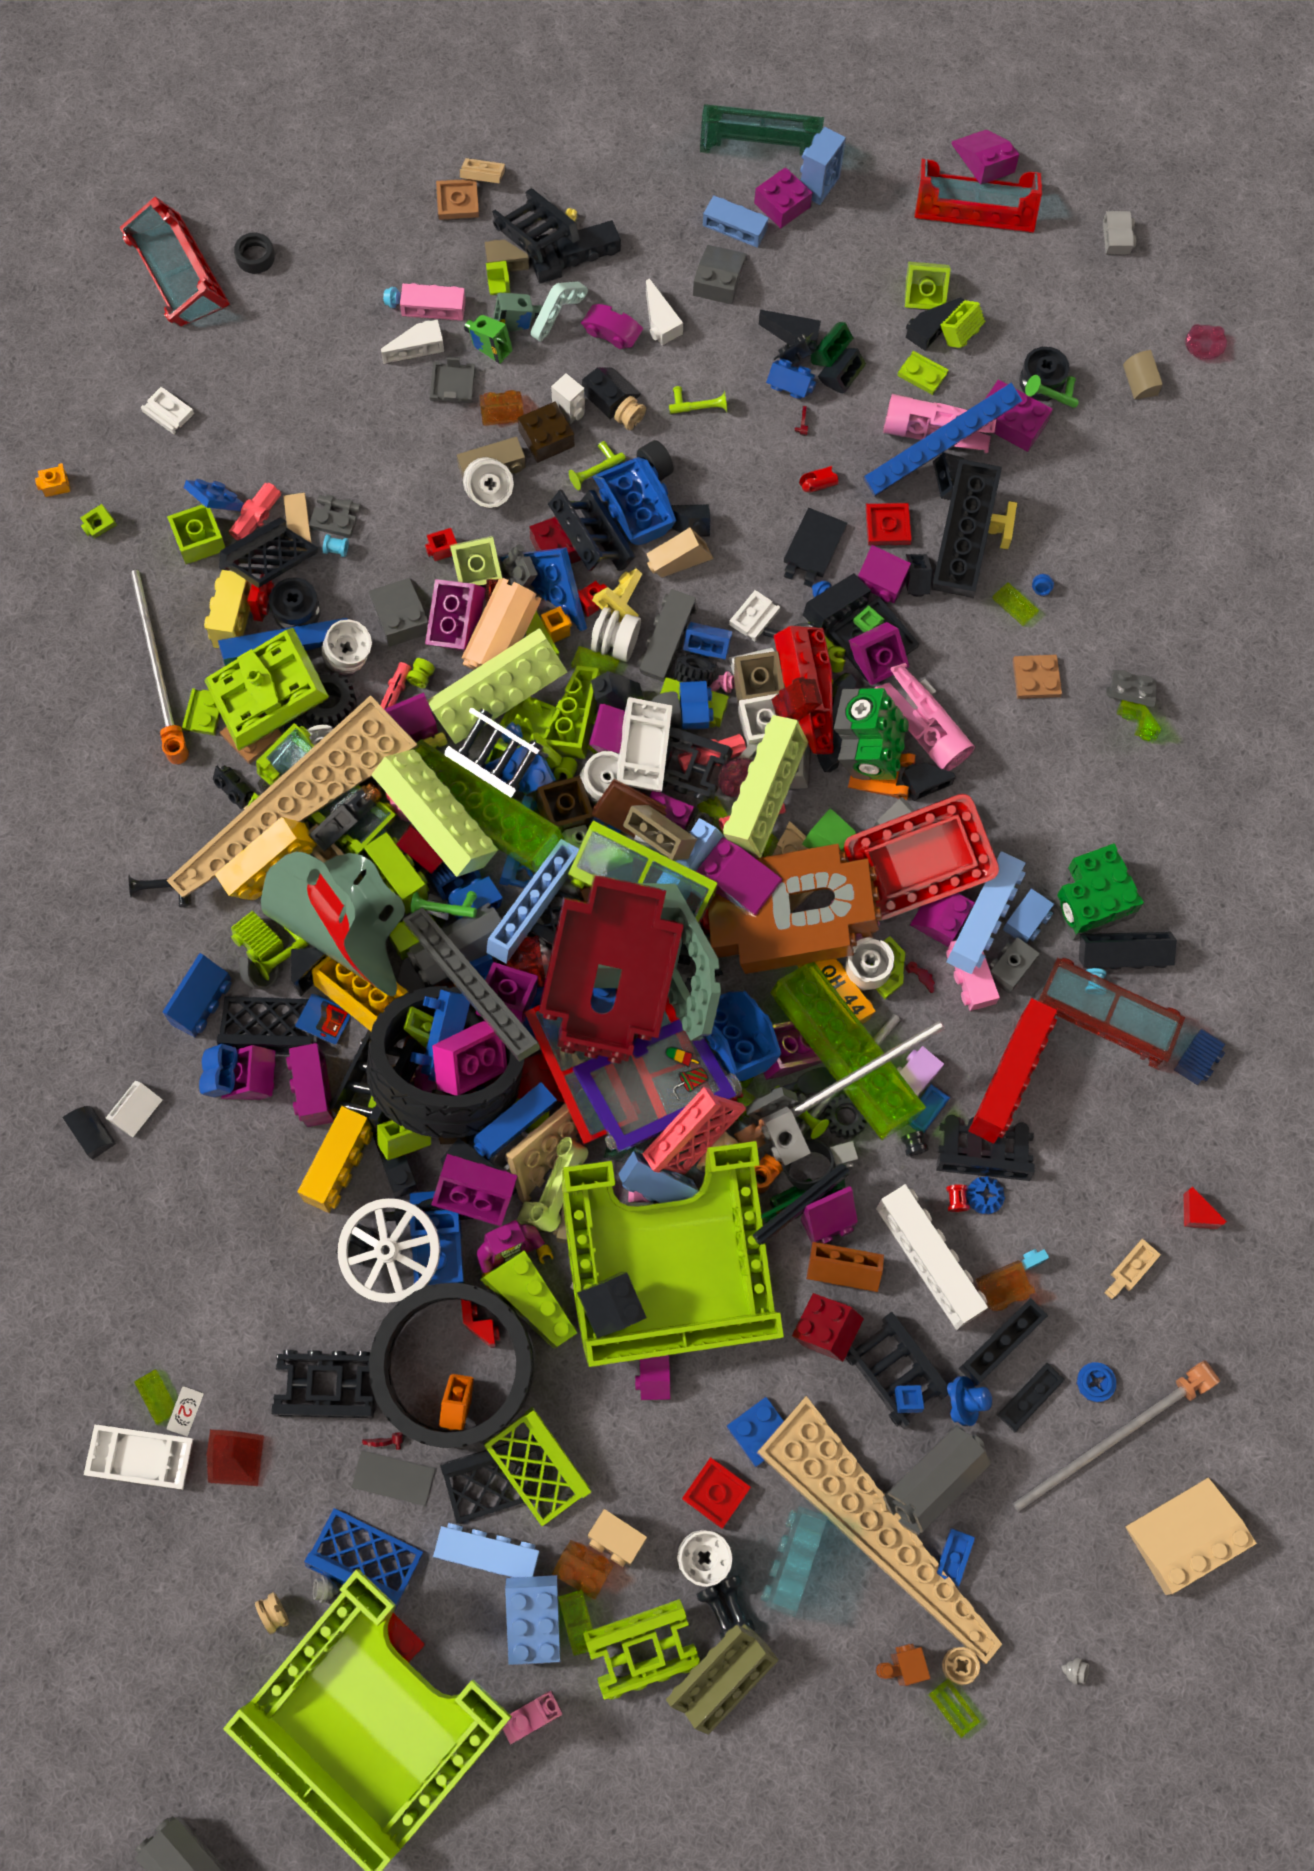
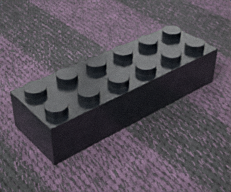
M959 459L931 590L974 598L1002 467Z

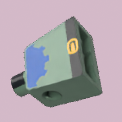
M498 293L493 318L506 324L508 332L530 329L531 320L538 317L542 305H532L528 294Z

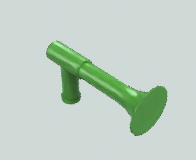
M1038 375L1032 376L1026 384L1025 392L1027 396L1040 393L1072 408H1076L1079 403L1078 399L1072 397L1076 381L1075 377H1067L1065 394L1042 385Z
M469 891L462 906L426 901L420 898L418 892H415L411 901V914L423 907L424 910L475 918L477 909L471 906L477 898V894Z

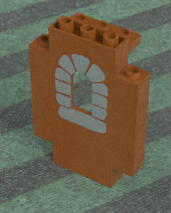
M839 844L756 858L782 879L756 916L715 893L708 907L712 949L717 958L739 954L740 965L745 974L853 956V947L857 946L855 934L861 933L863 938H873V933L879 930L878 921H882L880 907H876V901L879 900L878 888L874 887L873 881L877 880L875 866L871 867L868 859L847 862L845 851L841 852ZM822 889L831 890L835 894V900L828 907L791 913L789 895Z

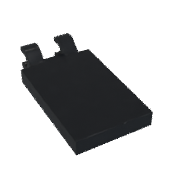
M808 507L784 557V563L787 564L784 577L792 580L796 569L799 568L807 571L803 585L812 587L816 576L823 578L844 534L847 522Z

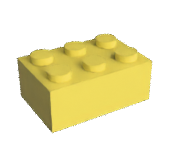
M221 570L220 578H216L215 597H211L210 600L211 612L205 619L204 627L207 629L208 637L214 648H219L218 640L244 636L250 613L247 600L251 583L232 571Z

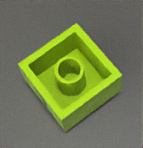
M201 504L167 516L185 564L218 554L226 548L211 508H206Z

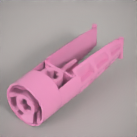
M892 394L883 433L922 440L967 410ZM996 419L953 447L984 450L985 453H988L991 436L980 432L994 433Z
M906 663L891 667L894 676L917 705L918 709H914L890 683L879 685L875 688H884L887 694L895 702V705L903 713V716L908 719V731L937 766L947 771L952 770L971 755L975 746L936 699L905 668L907 667Z

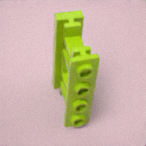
M680 1599L583 1633L591 1660L604 1656L609 1674L597 1678L604 1700L608 1698L617 1699L623 1693L631 1690H642L648 1684L656 1681H667L673 1675L681 1672L689 1673L700 1663L694 1643L682 1647L677 1629L689 1625ZM669 1624L672 1636L658 1640L655 1629ZM652 1639L657 1657L633 1665L628 1647ZM621 1641L624 1653L609 1657L606 1646ZM676 1646L679 1657L665 1662L662 1650ZM628 1663L631 1674L616 1679L613 1668Z

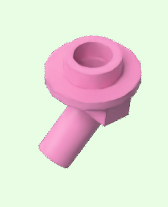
M727 671L724 675H719L718 679L707 688H711V691L716 692L721 687L726 693H731L732 689L735 688L734 676Z

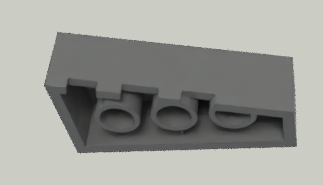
M674 589L670 590L669 595L665 594L662 601L663 611L661 615L657 614L654 621L655 631L653 635L649 634L646 641L647 651L645 655L642 654L638 661L641 674L662 682L668 677L675 662V650L679 651L684 640L682 633L687 631L692 619L691 613L696 614L698 610L696 597Z

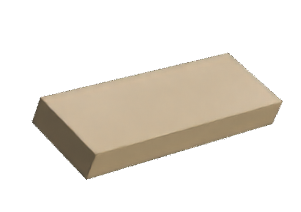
M305 493L284 495L287 528L312 543ZM296 548L297 551H307L305 548Z

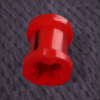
M959 1184L946 1187V1191L949 1192V1212L969 1210L965 1192L968 1190L967 1185Z

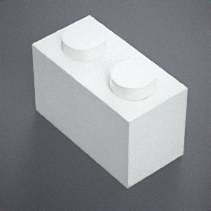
M565 374L551 386L552 402L556 401L565 419L571 424L575 420H580L585 413L584 387L568 374Z

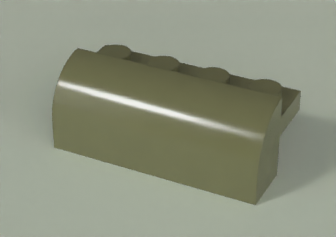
M736 1624L727 1631L725 1637L715 1647L710 1649L707 1656L690 1671V1674L682 1683L673 1689L672 1693L666 1698V1701L671 1708L684 1713L696 1730L709 1735L779 1659L755 1631L745 1624L742 1627Z

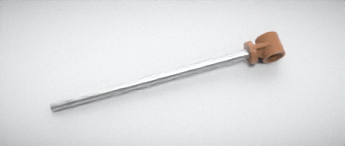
M936 1022L790 1109L794 1118L945 1029L942 1022ZM758 1120L759 1126L756 1127L753 1123L734 1134L738 1143L756 1141L757 1149L766 1144L764 1141L765 1136L761 1130V1127L764 1126L762 1120Z
M1206 1360L1200 1362L1186 1372L1189 1378L1180 1377L1176 1380L1178 1389L1012 1503L1019 1512L1184 1396L1189 1401H1192L1196 1398L1195 1392L1197 1390L1202 1394L1218 1384L1220 1379Z

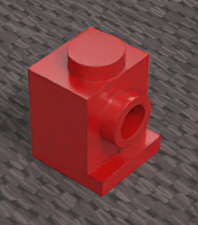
M448 528L428 534V544H425V549L428 557L433 556L434 561L451 557L450 545L457 544L452 529Z
M594 581L582 590H578L582 610L587 617L601 609L592 599L594 597L593 594H597L607 588L605 584L600 585L597 581Z

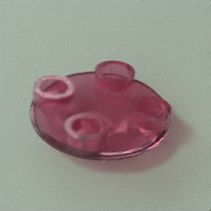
M1195 324L1186 335L1185 345L1187 350L1196 358L1210 360L1223 354L1227 346V340L1222 327Z
M737 758L723 766L718 776L719 787L723 794L735 798L739 797L741 784L746 780L749 765L753 760Z

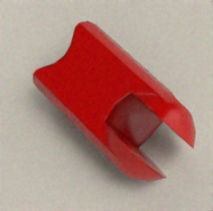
M832 466L803 474L799 484L804 492L812 493L838 485V476L832 472Z

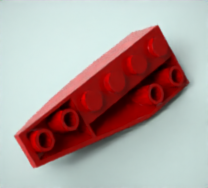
M789 626L773 636L790 705L814 754H832V668L823 628Z

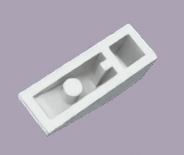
M650 279L646 280L650 334L655 341L658 340L661 345H664L683 334V322Z
M438 320L418 323L381 348L383 364L444 352Z

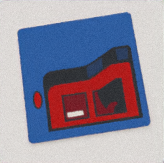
M311 994L295 1027L336 1045L351 1015L339 1005L316 994Z

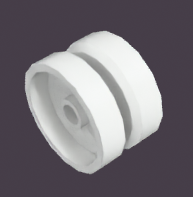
M488 457L478 458L471 462L464 471V490L469 498L480 506L488 508L500 506L512 494L514 485L512 474L505 465L496 459ZM488 478H490V484L484 485L485 481H488Z
M612 751L596 753L583 767L580 777L590 804L596 805L612 780H617L619 754Z

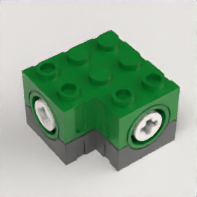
M884 688L842 690L834 730L842 738L838 760L850 775L856 779L896 780L897 771L900 770L901 751L905 747L904 737L905 732L908 731L909 722Z
M1115 843L1073 858L1065 872V876L1070 883L1061 887L1054 899V903L1072 941L1079 939L1080 934H1092L1100 931L1102 928H1108L1121 923V921L1134 918L1144 904L1131 876L1127 872L1128 869L1122 857L1117 852L1118 849Z

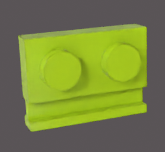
M912 351L910 357L907 358L898 371L897 376L933 395L949 370Z
M192 688L182 729L183 731H193L195 733L215 736L220 712L212 695L208 690L200 691Z

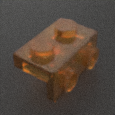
M508 390L505 393L495 394L488 392L484 395H479L484 426L518 422V417L524 415L521 391Z
M1019 1260L976 1279L979 1290L987 1299L986 1305L992 1311L1004 1310L1008 1307V1304L1015 1301H1024L1030 1297V1294L1036 1292L1035 1288L1029 1284L1023 1264Z
M570 1540L552 1575H557L558 1579L595 1600L614 1565L606 1557L596 1555L588 1550L582 1543Z

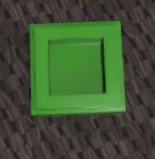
M868 605L854 618L853 623L865 633L883 624L884 618Z

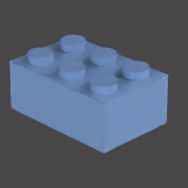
M826 127L823 128L820 134L817 133L810 148L807 147L802 155L804 161L800 170L802 173L800 181L812 191L811 201L819 205L840 178L846 137Z
M557 1575L506 1578L505 1594L509 1665L560 1662Z

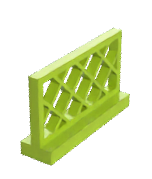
M531 1407L524 1412V1415L484 1443V1446L541 1526H544L581 1497L584 1498L590 1494L591 1489L535 1409ZM523 1422L529 1429L528 1440L514 1438L515 1428ZM511 1432V1437H504ZM532 1434L537 1441H531ZM499 1440L510 1441L508 1455L497 1454L492 1445ZM513 1442L527 1444L525 1458L511 1456ZM530 1444L543 1448L542 1460L528 1458ZM546 1454H547V1456L550 1458V1460H551L552 1462L545 1461V1460H546ZM501 1458L507 1459L506 1466L501 1460ZM510 1460L524 1462L522 1475L510 1473L508 1470ZM527 1462L542 1464L539 1478L525 1476ZM545 1465L557 1468V1481L542 1479ZM561 1475L566 1482L560 1481ZM515 1479H521L520 1485ZM524 1480L539 1482L536 1496L525 1494L523 1491ZM542 1483L556 1485L554 1498L540 1496ZM559 1485L570 1487L575 1495L568 1500L557 1499ZM530 1499L535 1500V1506L532 1504ZM539 1500L553 1502L552 1511L544 1518L537 1511ZM556 1503H560L561 1505L555 1509Z

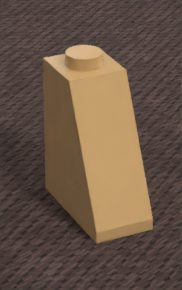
M691 527L647 553L649 558L647 564L653 574L657 573L661 577L713 559L706 542Z

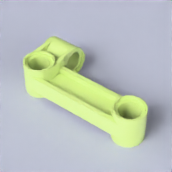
M565 1137L559 1142L556 1149L558 1158L540 1201L523 1203L517 1218L521 1225L531 1224L537 1230L548 1232L556 1230L561 1221L559 1212L563 1205L562 1169L563 1167L582 1165L588 1156V1149L570 1137Z

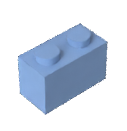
M1031 889L1009 918L1003 930L1014 938L1018 937L1026 944L1029 939L1034 941L1041 932L1038 929L1042 922L1046 924L1053 915L1050 910L1054 903Z

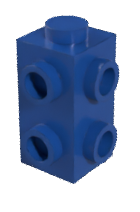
M785 359L773 362L766 383L771 385L772 389L777 391L786 390L790 392L792 397L798 399L805 398L809 393H813L816 381H814L815 374L810 373V369L799 366V368L791 365L792 362Z

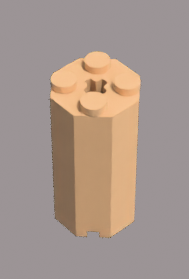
M499 579L463 653V665L475 670V668L477 669L522 640L541 602V598L536 597V593L518 583L513 582V585L510 586L507 584V579Z

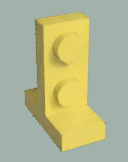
M1008 502L1005 516L992 513L988 533H1002L1000 548L1009 549L1012 540L1017 507L1016 502Z
M637 568L629 573H623L618 580L620 583L613 591L609 587L595 594L592 601L602 610L604 607L610 608L611 615L615 610L619 611V622L622 621L626 614L638 617L639 615L627 603L642 573Z

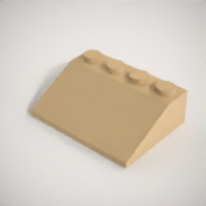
M1209 1478L1125 1526L1165 1595L1176 1593L1257 1544L1243 1520Z

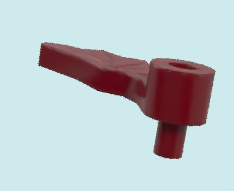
M909 962L905 967L908 973H915L919 977V981L925 985L930 993H933L935 982L932 979V974H929L926 969L917 968L915 962Z

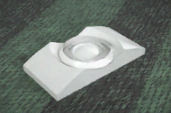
M628 698L622 725V742L617 766L618 781L630 787L656 792L662 791L672 705Z
M94 1425L84 1475L183 1490L194 1439Z

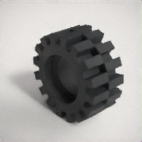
M686 654V656L681 655L677 659L674 677L679 682L706 681L707 686H711L716 665H714V662H710L708 658L704 659L703 656L697 657L694 654L693 656L690 654Z
M841 1094L840 1097L837 1098L836 1096L832 1102H829L824 1119L829 1120L828 1127L831 1134L835 1133L838 1138L844 1137V1139H848L849 1137L854 1138L862 1132L868 1120V1110L865 1109L864 1102L859 1101L860 1098L857 1096L853 1098L852 1094H848V1096ZM847 1108L854 1113L855 1121L852 1124L844 1125L839 1122L837 1113L841 1109Z

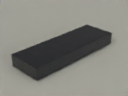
M1045 1363L997 1416L1015 1433L1065 1379L1048 1363Z

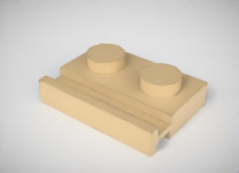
M466 158L462 169H460V178L500 183L505 172V164Z

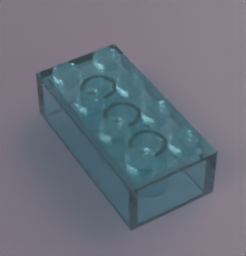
M798 1506L795 1511L791 1510L785 1523V1527L789 1528L787 1536H781L777 1551L781 1552L779 1560L775 1559L769 1571V1576L773 1577L771 1584L765 1585L760 1600L764 1601L763 1608L790 1618L796 1616L828 1518L827 1516Z

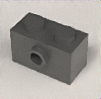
M1018 937L1013 943L1008 941L1001 951L1004 954L1001 959L995 958L989 966L994 983L1009 994L1040 954Z

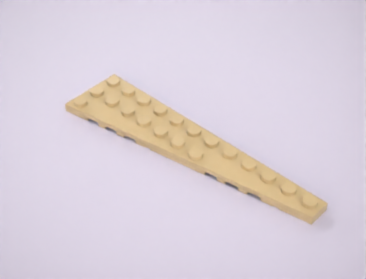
M370 695L167 880L168 883L185 898L216 877L215 874L281 817L302 822L370 778L385 756L412 750L418 745Z
M806 1396L759 1449L757 1454L966 1648L971 1649L983 1664H987L1002 1643L980 1615L974 1611L969 1601L959 1592L950 1577L947 1576L946 1579H943L937 1574L939 1563L929 1554L916 1534L904 1528L898 1522L901 1519L899 1514L896 1512L892 1515L889 1512L883 1499V1492L877 1488L875 1482L862 1469L853 1454L847 1450L838 1435L832 1431L825 1422L826 1420Z

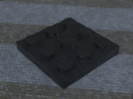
M877 597L829 629L827 633L837 647L846 650L845 656L867 682L868 680L854 659L849 640L864 633L853 623V620L868 605L884 618V623L887 622L899 629L906 655L919 647L918 641L880 597Z

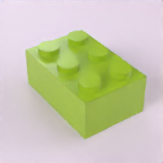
M386 832L364 846L367 859L374 863L385 885L401 898L405 906V913L408 914L411 912V901L415 892L419 893L420 898L426 901L429 899L427 893L429 888L426 885L428 882L420 871L418 873L413 867L414 862L408 854L403 855L400 850L401 848L396 845L398 840L395 837L391 838Z

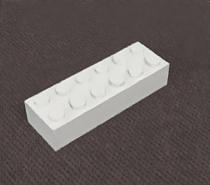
M903 1185L881 1199L876 1210L955 1329L958 1330L981 1315L988 1308L986 1305L987 1299L980 1290L977 1291L972 1284V1276L967 1270L963 1271L958 1263L960 1260L955 1251L948 1249L944 1243L946 1241L945 1236L939 1229L934 1228L929 1212L925 1208L922 1209L917 1202L919 1200L914 1190L912 1188L908 1189L906 1185Z

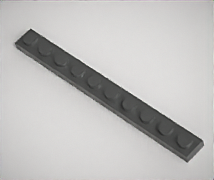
M423 907L403 919L406 927L519 1062L540 1049L538 1042Z

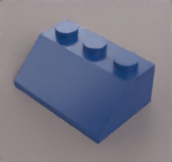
M199 953L163 1010V1014L172 1026L196 1037L198 1033H202L206 1028V1019L210 1013L213 1014L219 1006L218 1000L221 995L229 991L232 984L230 982L231 977L228 972L205 955Z

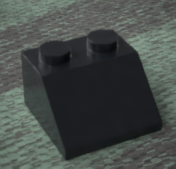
M597 367L582 379L585 396L609 419L615 416L618 407L626 398L633 396L637 399L641 396L613 367Z
M619 1272L577 1292L596 1338L625 1329L647 1318L627 1272Z

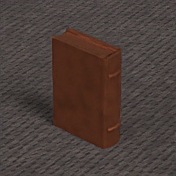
M613 779L594 806L592 815L635 838V834L623 826L631 806L649 805L663 816H666V806Z

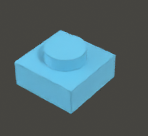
M1034 1249L1024 1254L1025 1259L1019 1264L1025 1272L1045 1262L1049 1257L1045 1249L1040 1252Z

